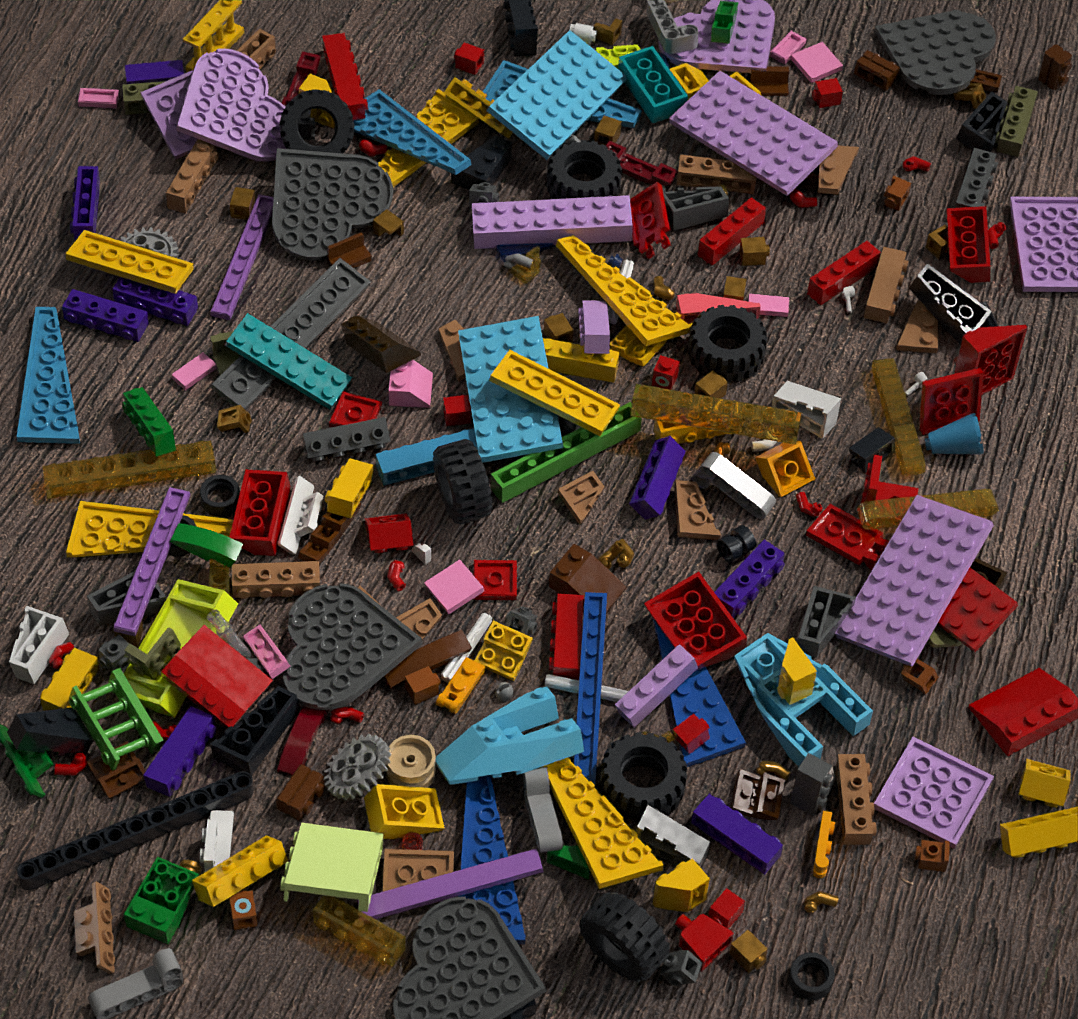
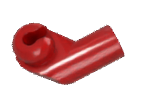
M998 222L988 229L989 247L991 249L999 246L998 238L1006 230V226L1002 222Z
M348 706L332 710L330 720L340 724L342 718H349L361 723L364 713Z

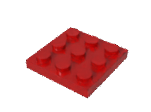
M981 368L922 381L919 430L923 435L973 413L977 416V420L980 421L984 373Z
M969 568L937 625L976 652L1017 608L1018 602L972 568Z

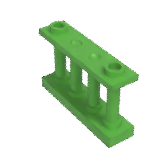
M120 668L112 671L108 684L81 694L77 685L72 687L69 703L78 712L101 751L104 763L109 765L112 771L116 770L120 760L119 757L139 748L148 747L151 754L160 751L164 740ZM110 692L117 695L119 702L92 712L87 704L88 701ZM121 710L127 712L130 720L104 731L97 721ZM132 728L137 729L141 736L140 739L116 749L113 748L109 738Z

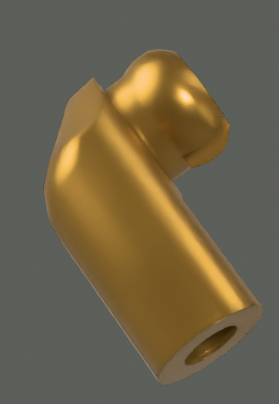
M654 277L655 295L662 299L672 300L675 292L670 287L664 285L663 277Z
M719 442L714 452L724 457V454L730 453V444Z
M620 539L618 541L624 545V549L621 551L620 556L617 557V563L620 567L624 568L631 564L634 552L625 539Z
M615 541L598 560L609 570L614 559L624 549V545L620 541Z
M763 760L759 763V767L756 768V772L761 776L764 772L767 774L772 772L785 781L791 775V772L777 762Z

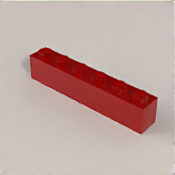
M345 33L323 35V53L334 92L348 105L353 115V120L365 119V110H368L367 99H363L365 98L364 88L360 87L361 78L360 75H357L358 69L357 64L354 63V54L351 51L350 40H346Z

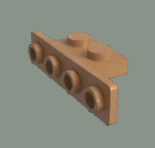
M96 881L92 883L93 903L74 911L76 954L84 956L96 951L97 967L111 974L115 972L114 936L112 933L110 906L111 893L109 888Z

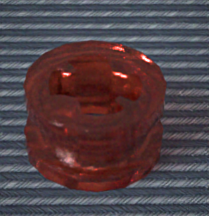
M409 832L403 836V850H422L423 840L420 834ZM416 841V845L413 844L412 847H409L408 842Z

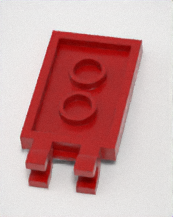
M656 182L630 198L634 246L639 249L641 254L645 252L648 259L655 256L654 249L651 246L653 242L656 244L661 242L664 250L671 246L670 240L665 233L670 230L663 189L662 185Z
M829 504L806 530L807 537L858 565L865 562L871 570H873L880 558V555L875 554V551L878 550L882 555L889 543V540L883 539V532L832 504Z

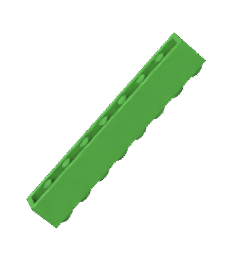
M629 402L619 407V410L601 436L581 427L562 437L563 448L528 454L492 473L490 489L500 502L504 503L641 431L642 415Z

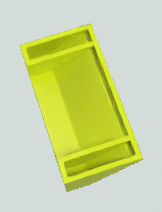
M178 579L138 649L148 654L167 628L174 630L181 643L180 649L203 625H206L220 637L238 603L224 590ZM130 663L124 675L141 704L158 713L175 717L186 696L161 677V675H158L155 680L146 674L143 676L139 675L132 669L133 665Z

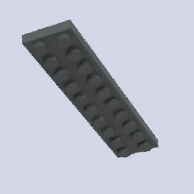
M339 258L270 327L307 349L370 286L371 281ZM240 356L212 384L211 389L233 406L241 405L247 410L275 382L277 377L245 357Z

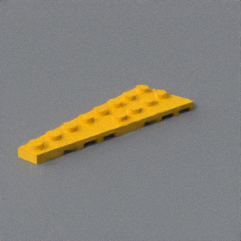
M440 89L435 91L433 98L429 99L424 109L416 115L417 119L450 144L479 124V118ZM391 148L387 150L382 161L378 162V166L389 174L392 185L395 187L427 162Z
M572 235L557 239V248L645 346L690 333L692 323H686L681 319V314L678 312L674 314L667 309V304L663 301L655 300L650 291L631 277L626 278L620 274L619 268H612L605 263L606 259L604 257L593 254L590 247L577 237Z
M80 501L66 551L67 557L144 552L160 510ZM183 513L184 516L191 518L197 527L230 537L233 519Z
M568 757L542 766L547 768L549 786L599 889L663 870L662 861H658L651 853L649 846H645L638 838L635 830H631L627 826L621 814L607 798L599 794L593 782H589L585 778L579 766H575Z

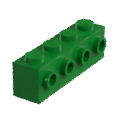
M134 388L131 391L124 392L123 411L128 415L132 424L135 425L139 434L144 438L147 446L151 448L155 456L176 451L173 429L144 388Z

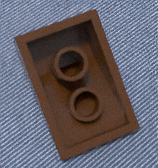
M576 544L570 547L549 574V587L560 594L584 595L583 607L585 592L607 593L606 613L626 590V586L593 554Z

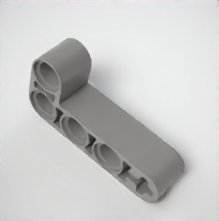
M647 0V16L666 53L674 54L697 48L698 28L695 25L689 24L677 27L665 0Z
M717 452L710 453L692 476V481L697 482L698 487L706 489L711 483L759 519H764L776 504V499L770 492Z
M541 767L523 773L524 798L538 851L542 853L562 850V836L550 797L547 768Z
M167 948L157 952L153 956L152 966L93 991L88 996V1001L96 1018L109 1019L181 986L183 983L182 969L172 949Z

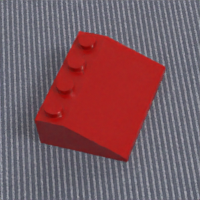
M1026 325L982 327L967 332L962 338L954 374L981 368L984 372L982 395L1014 379L1028 327Z
M699 571L644 603V606L673 647L676 648L680 644L695 658L698 669L728 660L747 647V636Z
M203 625L161 671V677L204 712L214 715L215 721L226 730L239 723L242 719L241 717L249 711L273 682L270 677L206 625Z
M1041 668L1035 669L968 705V708L1007 757L1078 719L1077 696L1069 687Z

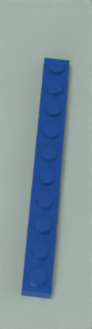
M585 592L577 725L581 729L584 752L574 755V765L579 766L585 778L589 782L592 781L596 787L607 593Z

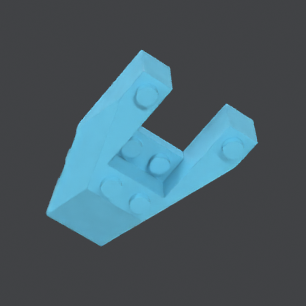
M767 633L737 653L734 659L761 715L787 755L798 767L808 753L821 759L823 745L796 719V717L816 703L820 702L852 736H855L870 725L873 710L828 665H821L815 662L806 653L805 655L817 670L812 695L791 705L785 699H782L778 694L777 687L788 644Z
M547 686L524 694L472 725L436 756V765L450 785L478 781L479 776L491 775L493 778L502 777L501 773L515 771L516 774H522L584 752L581 729L571 718L525 735L521 733L559 719L555 696Z

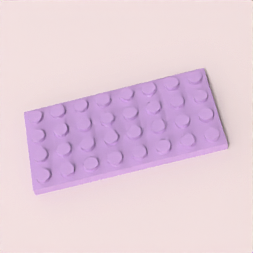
M721 71L713 76L669 118L670 124L786 196L838 147L836 140Z
M916 495L858 593L854 606L835 632L836 637L913 667L992 530L993 522Z

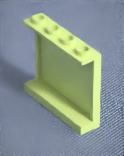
M301 823L299 832L295 831L293 845L295 847L291 846L289 860L291 862H286V877H282L280 891H284V901H288L290 891L357 899L359 900L358 911L368 912L382 855L384 833Z

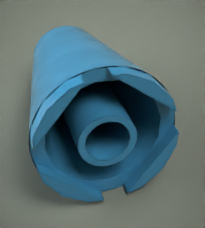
M975 413L928 433V438H924L927 451L931 450L932 454L980 455L984 453L983 443L980 444L981 432Z

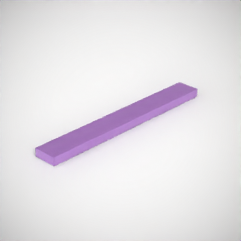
M258 195L211 309L212 317L231 320L273 216L274 197Z
M169 487L115 622L114 632L136 636L171 547L170 539L177 524L180 523L189 501V491Z
M537 849L373 894L368 912L360 911L363 923L542 873L543 868Z

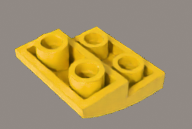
M626 325L610 342L609 348L619 352L621 357L644 367L667 340L645 346Z
M493 621L474 661L484 665L487 670L515 681L533 638Z

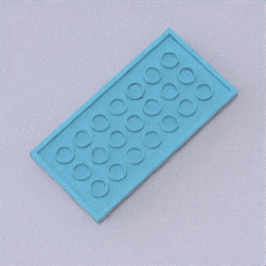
M569 30L488 107L487 112L547 160L626 82L627 77Z
M539 316L458 330L478 453L482 463L563 448L558 416L489 381L490 375L509 350L548 368Z

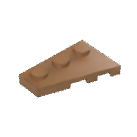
M838 145L819 164L818 193H839L848 170L858 154L859 147Z
M917 300L896 350L937 353L938 320L920 300Z
M453 320L439 328V336L445 351L449 355L451 366L454 368L457 381L459 382L466 378L458 330H464V328L456 320Z
M676 480L674 483L678 537L718 540L721 537L719 529L716 530L713 516L708 513L705 506L706 501L697 482Z
M429 598L396 618L423 640L441 620L442 614Z
M385 849L383 892L453 872L454 851Z

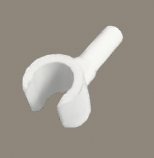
M853 286L844 287L841 296L846 302L847 313L850 314L852 313L850 298L855 297V290Z
M919 372L915 375L914 380L916 383L904 392L906 396H909L919 387L922 388V381L927 380L924 372Z

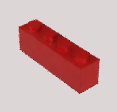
M751 197L699 240L698 256L713 266L740 244L741 238H747L764 224L766 207Z
M865 241L809 279L807 294L820 306L841 293L844 287L851 286L878 267L881 252L869 241Z
M558 594L557 602H553L552 615H556V620H552L551 633H555V639L551 638L550 652H554V657H550L549 670H553V675L579 680L584 595Z

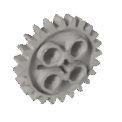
M142 227L141 232L134 229V234L127 232V238L120 237L122 242L179 259L177 242H173V237H168L167 232L161 234L160 229L153 232L152 227H150L149 231H145V228Z
M367 734L366 737L360 735L358 740L352 738L351 744L345 742V748H338L339 754L332 755L333 762L327 763L330 768L324 771L327 775L324 777L326 781L325 786L333 796H336L338 799L343 798L344 800H347L349 796L354 799L357 793L362 796L365 789L369 792L370 786L372 784L376 786V780L383 778L381 773L388 771L385 765L391 763L388 759L391 756L390 748L381 737L379 738L377 735L371 736L370 734Z

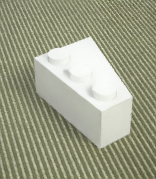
M787 381L773 396L771 409L823 439L837 423L841 398Z
M26 606L24 621L20 624V634L15 641L9 663L16 678L35 684L49 664V658L56 646L63 644L69 632L63 618Z

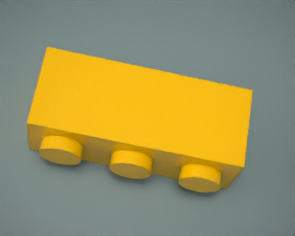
M349 458L346 465H342L339 477L333 481L332 490H328L325 496L327 512L352 518L372 482V464Z
M73 648L70 655L67 654L60 670L53 674L48 688H45L40 695L43 711L70 708L69 696L72 687L77 685L81 694H84L100 669L98 657Z

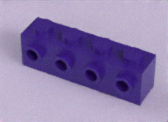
M78 166L77 177H74L76 192H73V204L75 205L71 208L73 222H70V233L74 234L75 241L84 230L96 233L100 190L98 166Z
M120 277L113 287L114 302L147 311L149 314L173 321L176 324L188 326L198 310L197 296L180 290L174 294Z
M75 289L71 290L62 306L64 320L78 323L91 329L101 330L107 334H114L127 340L139 342L149 324L147 311Z
M671 436L655 440L629 503L645 520L658 517L663 512V507L670 495V490L676 479L679 467L683 462L686 451Z
M765 539L714 592L733 618L744 611L746 604L750 600L753 601L759 594V590L763 586H768L772 576L775 573H780L785 565L783 562L785 553Z
M192 706L189 707L143 776L147 788L171 797L175 790L179 789L183 777L191 771L195 759L203 753L206 743L216 733L217 726L214 715Z
M708 794L693 811L691 823L764 875L780 858L783 844H781L779 839L765 833L759 825L745 819L739 811L729 808L720 798Z

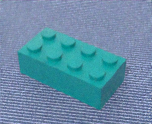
M653 46L619 57L618 69L627 77L625 84L652 123L670 118L688 101V95Z

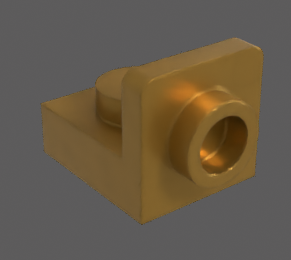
M970 83L967 88L953 93L955 100L971 101L974 109L986 98L982 84Z
M241 405L219 410L217 428L223 432L240 427L244 433H247L252 421L251 415Z

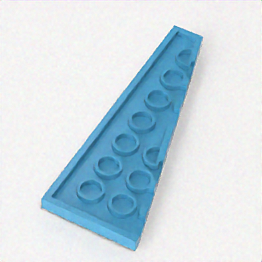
M503 60L483 90L487 95L485 99L490 102L492 99L496 100L528 69ZM608 99L588 121L600 122L603 116L622 121L621 126L634 128L641 116L642 110Z
M380 89L364 98L367 99L368 110H365V119L353 120L354 132L455 175L471 166V161L467 156Z
M56 307L35 308L17 430V442L80 444Z

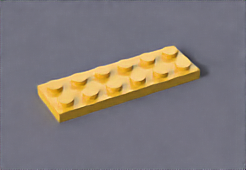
M87 230L80 234L66 252V260L174 294L178 292L194 270L193 263Z
M512 350L507 352L489 381L598 436L602 435L620 407V404Z

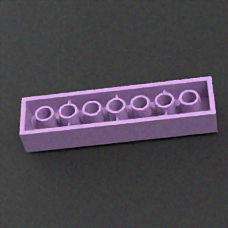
M630 195L472 203L474 249L505 248L506 246L520 247V244L522 246H530L529 244L531 246L556 245L557 239L572 235L583 243L632 241Z

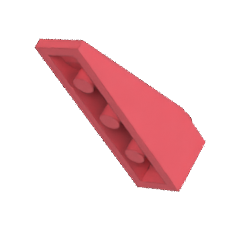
M699 293L677 295L676 310L682 315L681 319L688 324L693 323L694 319L698 318L701 312H706L711 307L717 308L718 305H724L725 307L735 305L736 308L743 307L747 309V312L754 313L756 319L760 316V303Z

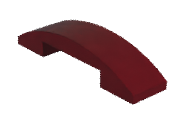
M302 51L288 94L282 100V104L285 107L292 98L299 94V87L308 75L316 76L320 55Z
M612 141L606 144L608 150L611 149L619 158L622 173L649 184L658 182L662 186H669L678 173V170L663 163H660L657 167L626 153V147Z
M303 706L284 747L277 769L278 772L292 776L299 765H305L310 746L320 724L324 723L329 710H316Z

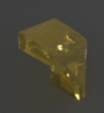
M537 246L526 253V257L533 259L530 269L519 264L512 267L511 274L525 284L539 274L541 264L539 256L540 247Z

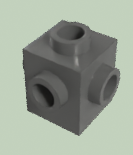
M490 183L473 184L469 190V209H472V203L499 202V193H496V186Z
M520 607L509 611L504 623L505 626L530 636L536 631L537 616L532 614V610Z
M120 634L112 640L103 643L98 649L100 665L105 670L109 669L111 672L118 668L123 671L130 664L127 660L129 657L124 651L129 643Z
M678 950L677 952L669 953V956L663 962L660 974L674 986L696 983L702 962L688 950Z

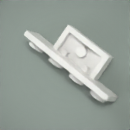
M301 476L295 479L278 541V546L292 555L297 553L300 538L308 533H312L316 529L324 497L319 492L313 494L314 485Z
M212 810L210 819L207 820V828L202 829V842H205V849L201 848L200 862L204 863L205 872L230 858L234 820L233 811Z

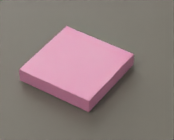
M823 42L791 54L793 63L811 83L843 69L841 62Z
M458 560L424 582L425 587L448 614L484 592L483 586L461 560Z

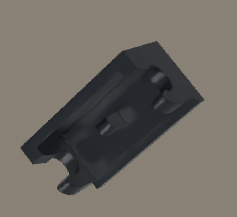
M877 427L849 447V452L855 456L851 459L852 463L866 474L868 462H873L874 455L882 456L883 462L895 453V437Z

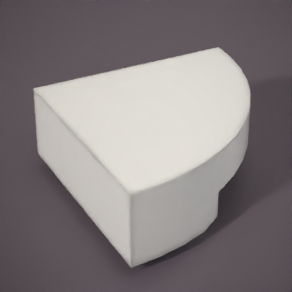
M417 544L412 548V552L425 565L431 561V548L428 545Z

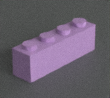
M583 300L582 308H578L580 346H584V353L609 354L610 330L606 301Z
M679 644L615 704L619 714L635 728L698 669L695 658Z

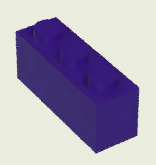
M182 60L125 65L127 84L164 82L184 74Z

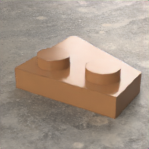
M591 471L559 488L557 493L577 522L581 524L603 492L604 485L594 471Z

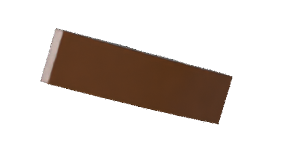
M359 503L352 518L326 512L322 516L321 524L311 533L310 541L299 551L298 559L305 562L319 561L320 564L346 531L359 511L361 503Z
M459 630L415 650L383 677L389 689L404 684L406 675L427 666L432 670L448 664L451 659L470 652L472 647L463 630Z

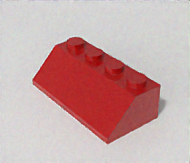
M986 206L947 208L950 271L970 283L991 282Z
M245 470L230 538L243 543L242 548L254 555H276L291 489L287 472Z

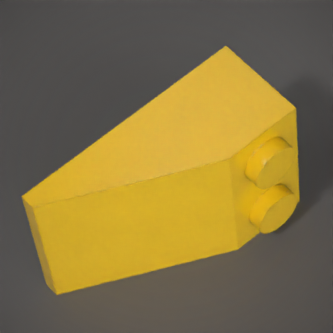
M377 784L364 797L371 832L384 833L383 839H396L443 831L445 829L436 788Z

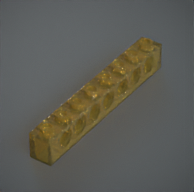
M640 384L635 386L631 407V416L795 445L802 413Z
M211 440L184 445L179 444L176 445V451L157 457L152 450L42 466L47 499L216 473Z

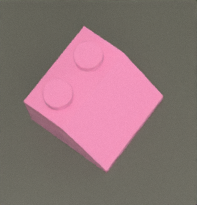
M414 360L390 371L389 406L430 408L433 373Z

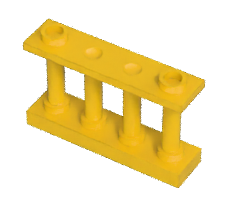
M219 0L183 38V42L193 46L194 57L185 66L186 72L192 71L199 58L205 53L215 52L217 49H230L244 34V27L234 23L233 12L242 4V0Z

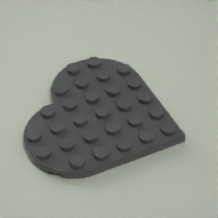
M960 10L875 26L877 37L891 60L900 67L899 73L904 81L914 89L918 90V88L927 90L928 94L935 95L953 94L967 88L975 77V63L990 55L996 41L995 31L985 18L961 12Z
M277 148L272 229L277 242L286 252L299 259L309 261L327 259L328 246L349 238L351 228H364L373 225L374 218L386 209L389 210L393 198V185L389 174L378 166L379 163L361 155Z
M340 583V586L320 585L300 596L289 612L288 630L296 647L286 659L291 667L284 671V683L288 691L297 695L299 704L307 708L331 710L343 707L357 699L420 647L423 641L420 636L359 588Z
M454 897L432 907L419 921L415 939L413 938V952L418 965L404 976L398 986L399 990L393 1004L395 1019H503L547 992L498 912L483 900Z

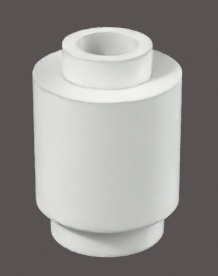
M579 23L571 24L569 30L585 43L591 45V42H595L597 31L594 30V26Z

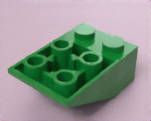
M157 857L124 913L126 927L169 944L181 922L193 892L194 885L192 880L198 877L199 874Z

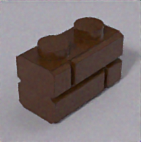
M1054 44L1045 51L1038 80L1043 84H1047L1053 91L1065 86L1069 80L1067 74L1072 68V54L1066 50L1064 51L1059 45Z
M867 50L857 60L854 74L887 91L897 80L900 67L894 62L885 60L879 54Z
M302 764L299 765L276 799L278 810L289 814L297 820H301L304 814L308 815L313 808V801L316 796L321 797L325 790L324 776Z

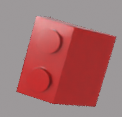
M407 513L365 518L368 544L371 551L383 553L387 552L388 548L407 550L409 549L408 546H413L411 520Z

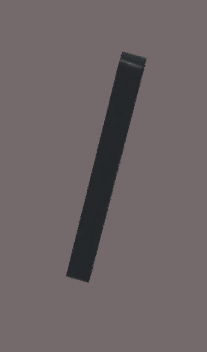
M238 772L26 860L17 867L20 886L25 890H34L211 815L212 810L222 811L250 799L254 793L252 776L247 772ZM200 802H204V803H205V804H203V805H197V804L200 803ZM178 811H183L182 814H176ZM156 820H162L160 823H155ZM135 829H141L138 832H133ZM113 838H120L117 841H112ZM92 847H98L95 850H90ZM70 856H77L74 859H68ZM49 865H55L52 868H46ZM27 874H33L31 877H24Z

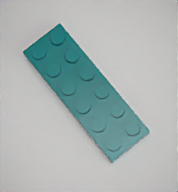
M248 313L225 344L228 348L329 410L332 409L352 379L348 374Z

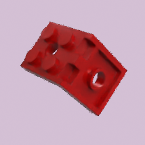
M874 455L873 462H868L864 480V492L861 504L865 505L863 518L900 524L916 495H918L919 488L880 482L882 456ZM896 501L900 505L892 506L889 502Z

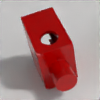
M683 914L675 922V925L682 930L679 935V946L682 950L691 952L702 962L701 972L732 943L734 933L705 914H700L694 921H691Z

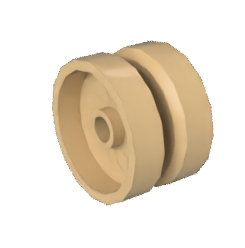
M405 735L394 740L389 745L391 756L388 759L391 763L386 765L389 783L395 786L428 788L434 781L436 774L434 747L428 740L416 735Z

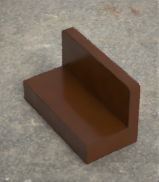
M767 66L766 71L751 69L750 83L761 92V96L789 95V67Z
M358 233L328 246L327 262L330 267L339 258L353 268L372 261V255L364 245V235Z

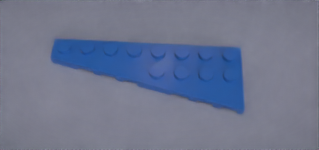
M653 619L660 655L663 660L675 648ZM706 667L695 670L669 695L675 727L693 713L699 719L703 718L710 727L708 729L710 739L692 753L688 754L679 744L687 767L745 747L746 742Z
M490 775L479 776L478 781L467 782L461 870L508 857ZM513 881L459 896L466 897V899H480L491 905L498 912L518 944H525L526 935L524 934Z

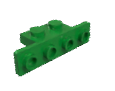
M0 724V743L6 748V756L14 762L16 766L14 768L15 772L23 778L25 782L24 788L30 795L43 798L45 793L37 778L54 765L46 750L44 753L17 750L7 734L8 728Z

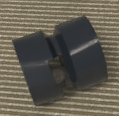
M740 525L732 530L730 535L726 534L716 541L719 554L728 563H733L741 558L743 554L746 555L757 546L753 533L744 525Z

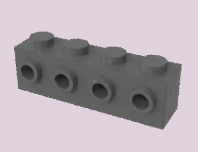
M974 148L955 208L985 206V203H982V201H986L989 194V189L986 188L991 187L994 178L991 173L995 174L998 162H995V153Z
M385 417L307 432L301 435L306 459L312 458V462L325 460L324 456L331 454L333 458L345 456V452L353 450V454L365 452V448L373 446L374 450L385 448V443L390 442Z

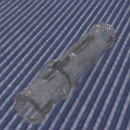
M213 610V613L216 615L215 617L210 612L207 620L215 627L217 635L245 658H254V654L235 633L233 625L224 619L220 611Z

